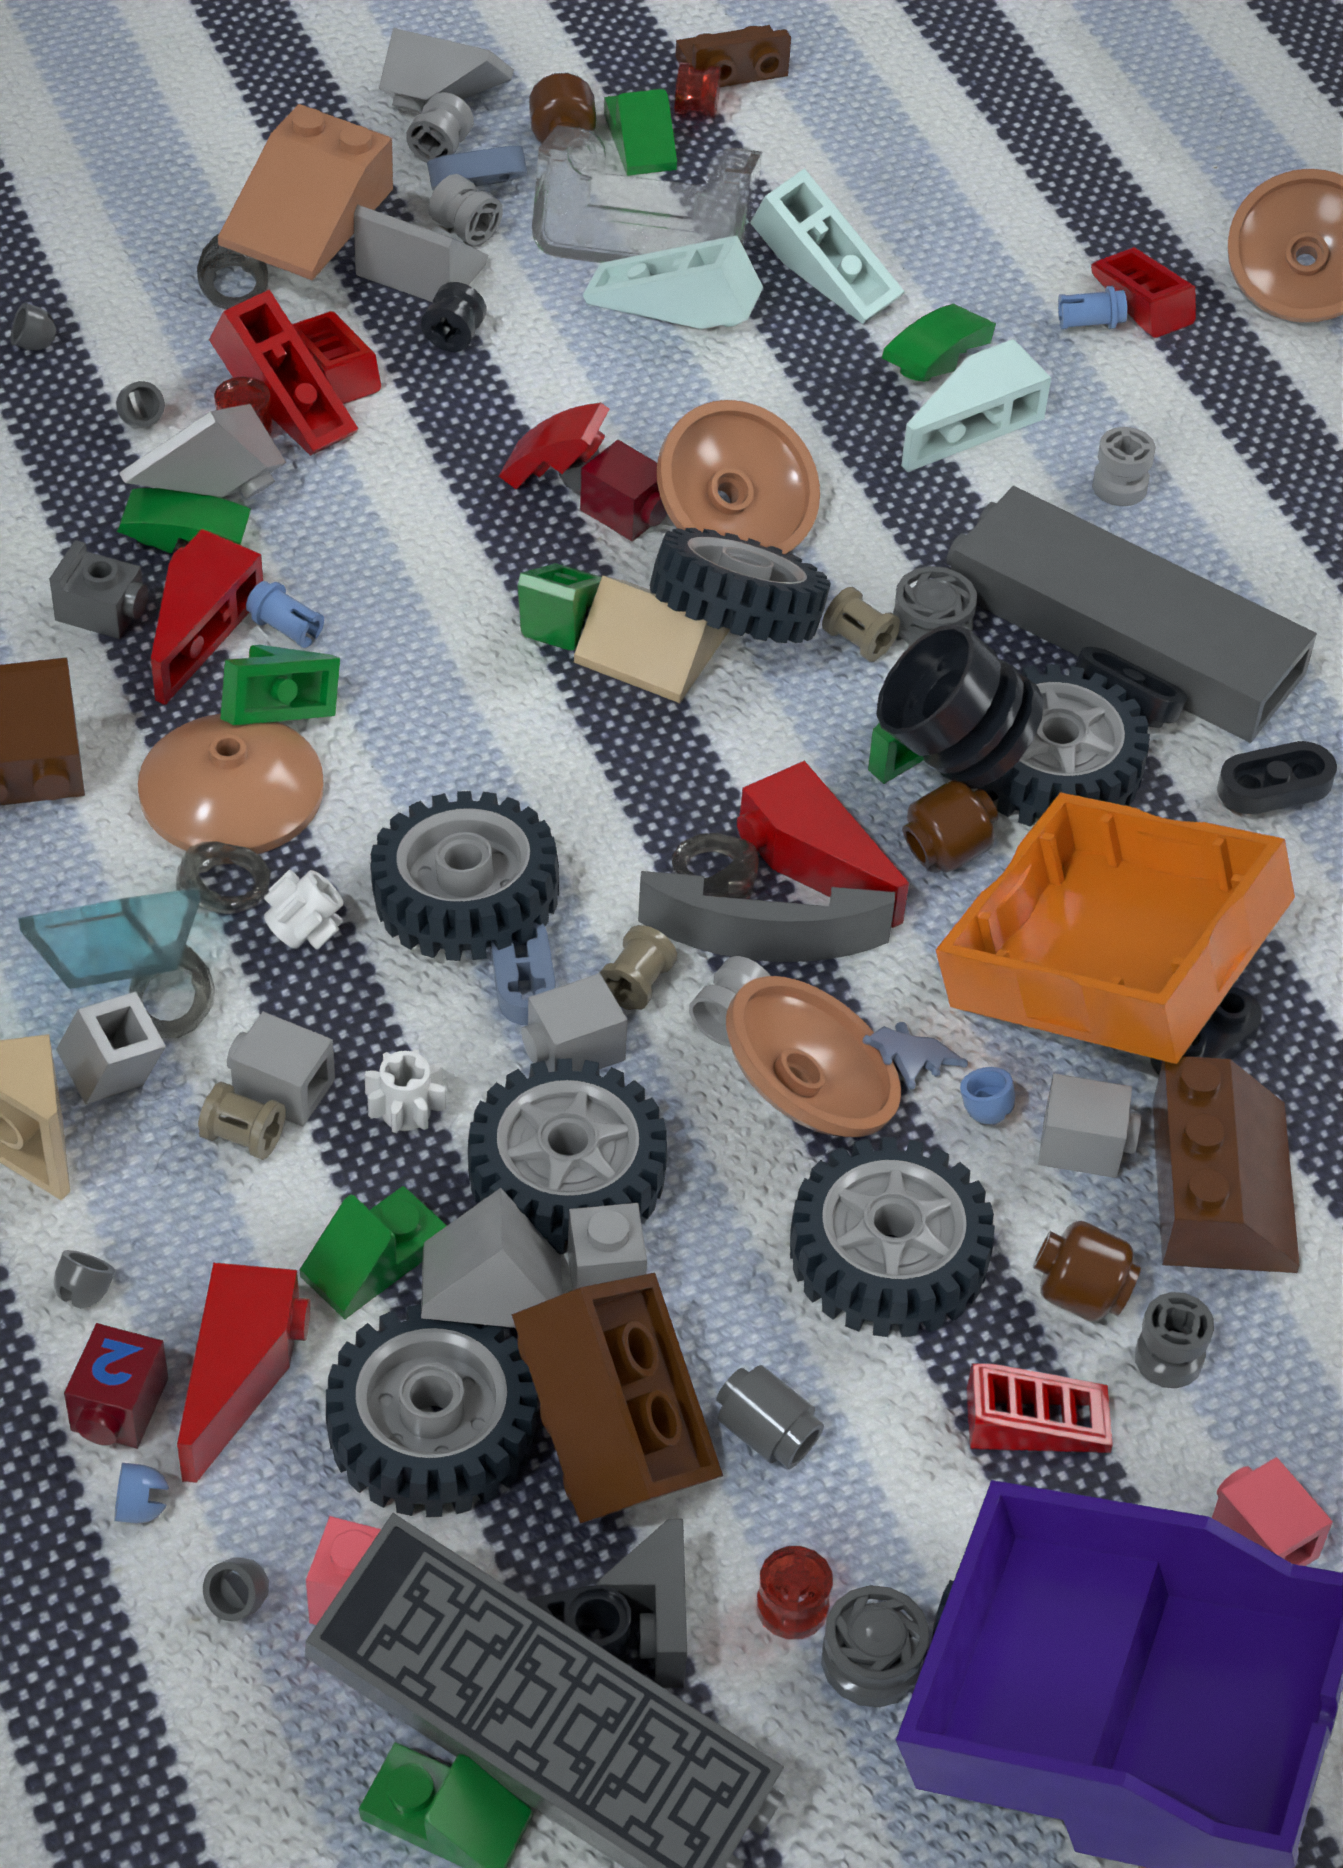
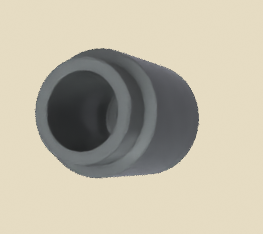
M763 1365L755 1367L750 1372L744 1368L738 1369L724 1383L716 1398V1401L722 1405L718 1414V1421L769 1463H774L778 1460L788 1469L796 1466L808 1454L824 1429V1424L814 1416L815 1407Z

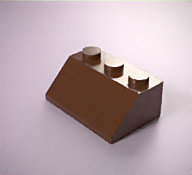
M68 658L1 664L0 806L85 796Z
M1182 1056L1177 1064L1163 1061L1152 1102L1162 1265L1297 1273L1300 1264L1285 1103L1231 1059Z
M655 1272L580 1287L511 1314L518 1333V1349L522 1359L529 1367L541 1403V1419L545 1429L552 1437L564 1473V1489L567 1497L575 1507L580 1524L723 1476Z

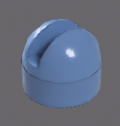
M998 1067L980 1068L970 1072L961 1082L960 1090L964 1107L969 1116L980 1124L996 1125L1003 1121L1005 1115L1011 1113L1015 1107L1016 1095L1012 1076L1004 1069Z
M122 1463L118 1481L114 1521L137 1524L147 1523L159 1517L167 1504L148 1501L150 1488L169 1490L164 1476L153 1467Z

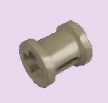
M847 587L835 596L822 620V629L831 636L842 635L860 648V655L869 662L876 661L889 650L899 633L900 619L891 612L882 614L864 602L863 594L854 587Z
M637 925L631 927L624 936V949L616 961L606 964L599 972L619 1006L626 1010L644 1009L652 998L651 987L658 976L669 972L677 961L676 948L667 936L652 927Z
M221 1081L215 1084L204 1101L198 1120L199 1136L209 1141H214L221 1137L249 1148L251 1156L264 1160L273 1152L280 1139L285 1123V1105L274 1100L263 1104L235 1094L234 1086Z

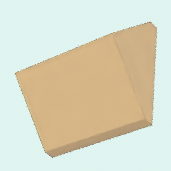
M602 575L574 654V663L681 703L730 629L721 627L718 630L707 626V621L692 620L685 616L686 612H676L667 607L668 603L660 602L655 597L656 594L651 593L649 589L628 581Z
M47 1034L0 1040V1163L62 1201L70 1193L63 1116L50 1036Z

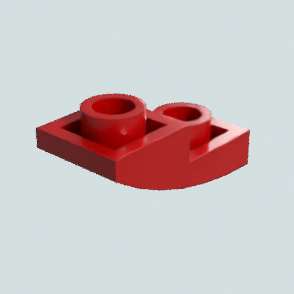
M601 402L586 404L557 413L542 421L517 442L498 477L517 489L532 473L540 478L550 466L563 474L577 458L587 462L605 438V434L599 431V428L610 409Z

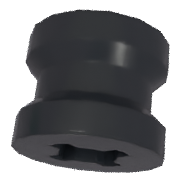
M448 282L439 288L433 299V304L424 313L421 319V329L425 337L439 349L448 352H460L469 346L475 335V329L480 327L487 314V306L483 297L474 288L460 282Z

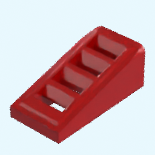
M1130 248L1091 264L1093 276L1105 289L1107 286H1113L1115 291H1125L1127 313L1152 337L1158 338L1195 322V286L1137 248Z
M334 311L292 324L343 404L377 393L381 389L376 354Z
M971 1364L967 1384L970 1449L1111 1453L1113 1442L1108 1385L1004 1365ZM995 1403H1007L1008 1413L996 1411ZM1022 1404H1034L1035 1418L1023 1416ZM1049 1405H1061L1062 1423L1050 1421ZM1076 1405L1089 1406L1091 1428L1077 1425Z

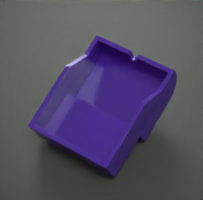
M991 1480L896 1737V1743L915 1788L1063 1820L1075 1852L1146 1868H1295L1299 1855L1298 1845L1325 1749L1328 1748L1343 1689V1572L1292 1564L1209 1516Z

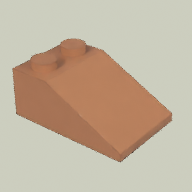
M298 104L269 136L218 235V245L313 281L354 234V212L356 206L360 205L375 210L393 190L392 138L369 130L366 127L320 112L317 109Z

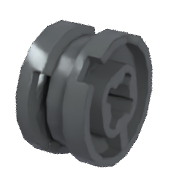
M928 566L917 568L904 575L896 587L895 607L893 610V614L900 619L899 633L896 640L904 639L909 644V648L922 635L939 626L958 624L972 632L973 617L977 604V592L972 582L961 573L946 567ZM917 581L916 585L911 588L910 584Z
M869 1585L849 1591L835 1602L826 1620L821 1665L827 1682L841 1697L859 1706L880 1708L899 1703V1699L910 1689L914 1690L927 1655L929 1626L923 1611L909 1596L891 1587ZM868 1599L886 1600L880 1603H867ZM900 1610H905L913 1621L909 1620Z

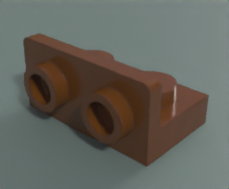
M770 25L748 26L740 30L716 34L704 33L696 37L676 40L675 57L694 92L788 76L791 36L786 29L773 31Z

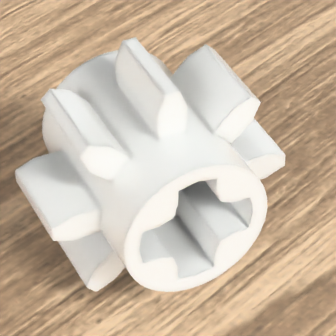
M288 870L269 889L270 892L264 897L272 906L264 914L267 925L282 942L295 949L299 948L306 940L315 949H319L339 930L338 926L343 922L342 918L335 913L343 906L341 895L325 877L312 870L301 879L292 870Z
M419 1050L399 1051L393 1054L386 1052L383 1054L380 1072H365L368 1116L370 1119L382 1116L384 1121L392 1127V1132L397 1133L399 1130L409 1131L419 1127L425 1130L428 1128L431 1110L445 1111L446 1088L442 1086V1065L437 1063L429 1066L427 1060L419 1054Z

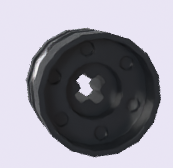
M958 624L939 626L922 635L902 653L887 674L880 690L876 715L884 731L919 756H923L925 763L939 771L948 781L957 780L966 784L970 789H977L1002 777L1026 752L1033 742L1042 721L1044 699L1036 684L1019 674L1018 670L1011 664L998 659L996 652L969 629Z

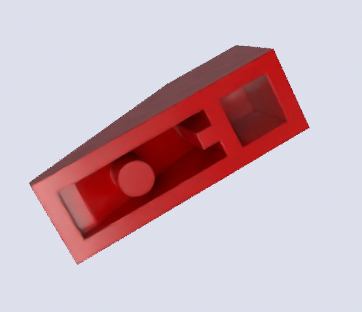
M270 289L223 311L209 341L237 385L310 456L358 431L359 428Z
M201 529L185 547H180L173 554L168 566L151 654L155 701L166 705L250 613L246 610L247 599L255 586L263 581L262 555Z
M805 760L742 788L740 816L737 818L739 835L744 844L750 850H757L773 870L828 897L831 895V887L895 892L891 927L894 928L903 924L909 882Z
M213 1262L177 1441L182 1482L197 1483L290 1368L294 1340L306 1341L310 1323L311 1303L310 1299L299 1298L297 1270Z

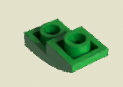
M954 303L946 305L924 315L906 327L884 348L882 359L900 367V373L909 379L922 382L930 381L932 377L954 372L959 355L966 353L968 349L990 344L996 323Z
M162 488L132 489L117 532L134 538L142 544L154 546L171 554L179 538L190 542L201 529L241 545L251 508L215 496Z

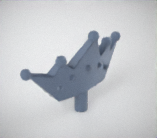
M905 1022L897 1023L895 1025L896 1031L883 1026L871 1036L865 1035L862 1040L864 1044L880 1051L884 1064L890 1065L892 1060L895 1061L910 1090L916 1087L915 1079L922 1067L927 1068L931 1071L932 1075L938 1077L941 1073L940 1065L961 1066L962 1068L968 1066V1060L960 1057L935 1038L910 1035Z

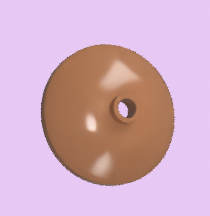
M1299 169L1284 172L1257 186L1248 194L1237 209L1229 230L1228 261L1232 275L1240 290L1261 310L1280 319L1293 322H1320L1343 315V175L1321 169ZM1302 254H1309L1314 257L1315 262L1305 266L1300 264L1296 258Z
M720 400L705 403L686 413L672 427L661 446L657 463L658 489L664 508L676 528L683 530L686 528H696L701 532L704 529L715 530L723 536L725 532L735 534L741 540L748 541V538L761 542V546L779 548L783 550L782 554L784 555L799 545L811 530L817 517L820 503V484L815 463L800 436L784 420L767 409L737 400ZM718 491H723L728 495L730 504L719 496Z
M221 714L209 715L179 726L166 734L153 746L142 763L138 777L141 809L146 820L157 834L185 851L215 858H240L268 852L299 835L313 820L321 805L324 781L322 766L317 753L302 735L278 721L232 725L221 720Z
M765 976L753 979L746 983L732 998L726 1013V1030L734 1058L749 1083L779 1112L806 1128L823 1134L841 1137L872 1135L881 1130L895 1115L901 1100V1086L894 1062L892 1061L890 1065L884 1064L880 1051L862 1042L865 1035L871 1036L874 1032L857 1014L842 1002L810 984L779 976Z

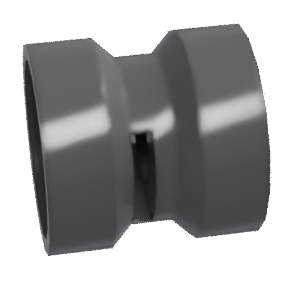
M1169 1292L1159 1295L1149 1303L1142 1322V1332L1135 1348V1363L1140 1373L1147 1380L1164 1388H1180L1191 1384L1198 1378L1204 1365L1206 1350L1214 1332V1318L1209 1308L1198 1298L1180 1292Z

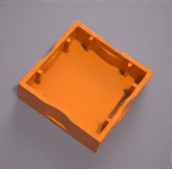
M1060 792L1017 846L1016 852L1005 871L996 881L979 894L937 947L936 954L950 1007L1177 1064L1295 898L1286 841L1284 838L1207 822L1166 819L1154 816L1138 808Z

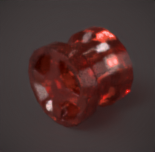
M680 62L675 91V114L686 115L691 110L700 111L707 118L716 117L721 82L720 66L710 65L706 70L695 69L691 63Z
M242 376L223 381L216 388L214 393L216 410L251 404L268 434L271 435L273 430L272 418L269 413L271 395L269 388L264 382L256 378Z
M786 1546L774 1551L764 1560L759 1574L756 1609L762 1625L773 1635L787 1640L804 1639L814 1635L824 1625L829 1613V1598L833 1588L832 1570L826 1559L815 1550L803 1546Z

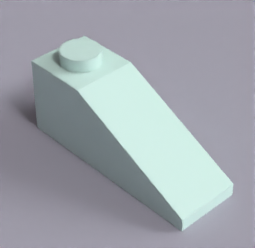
M805 168L767 194L750 222L784 265L862 324L896 301L905 292Z
M735 235L600 263L583 293V297L586 303L590 305L703 329L719 325L732 327L748 320L763 286L738 236Z
M1014 339L969 355L906 424L901 466L907 472H910L1044 420L1051 377Z

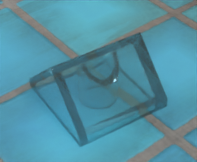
M196 888L127 897L18 918L21 933L69 989L177 970L201 900L199 889Z

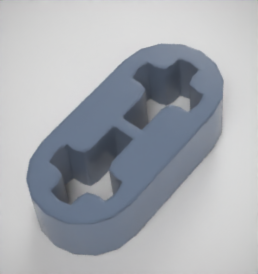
M503 146L450 154L427 162L433 191L443 179L456 173L473 182L475 186L512 181L528 174L522 146Z
M533 922V939L525 943L527 957L516 958L513 943L509 947L498 950L493 940H491V960L498 1006L503 1016L518 1025H528V1000L522 999V995L519 992V981L530 980L533 995L556 988L548 933L543 923L539 925Z

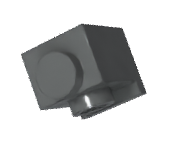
M78 540L73 542L49 578L55 621L117 639L121 638L133 618H140L148 600V587L143 584L140 566L87 552L86 543Z

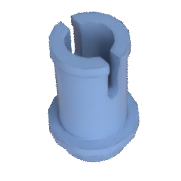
M1107 286L1105 292L1074 295L1060 294L1058 296L1060 328L1067 329L1068 327L1107 324L1109 329H1115L1117 323H1125L1127 320L1125 291H1115L1113 286Z
M267 581L260 582L251 591L246 602V610L252 614L254 623L261 626L265 624L272 626L294 640L302 648L312 644V639L305 636L306 633L317 639L322 631L324 616L287 595L284 585L279 582L271 584Z

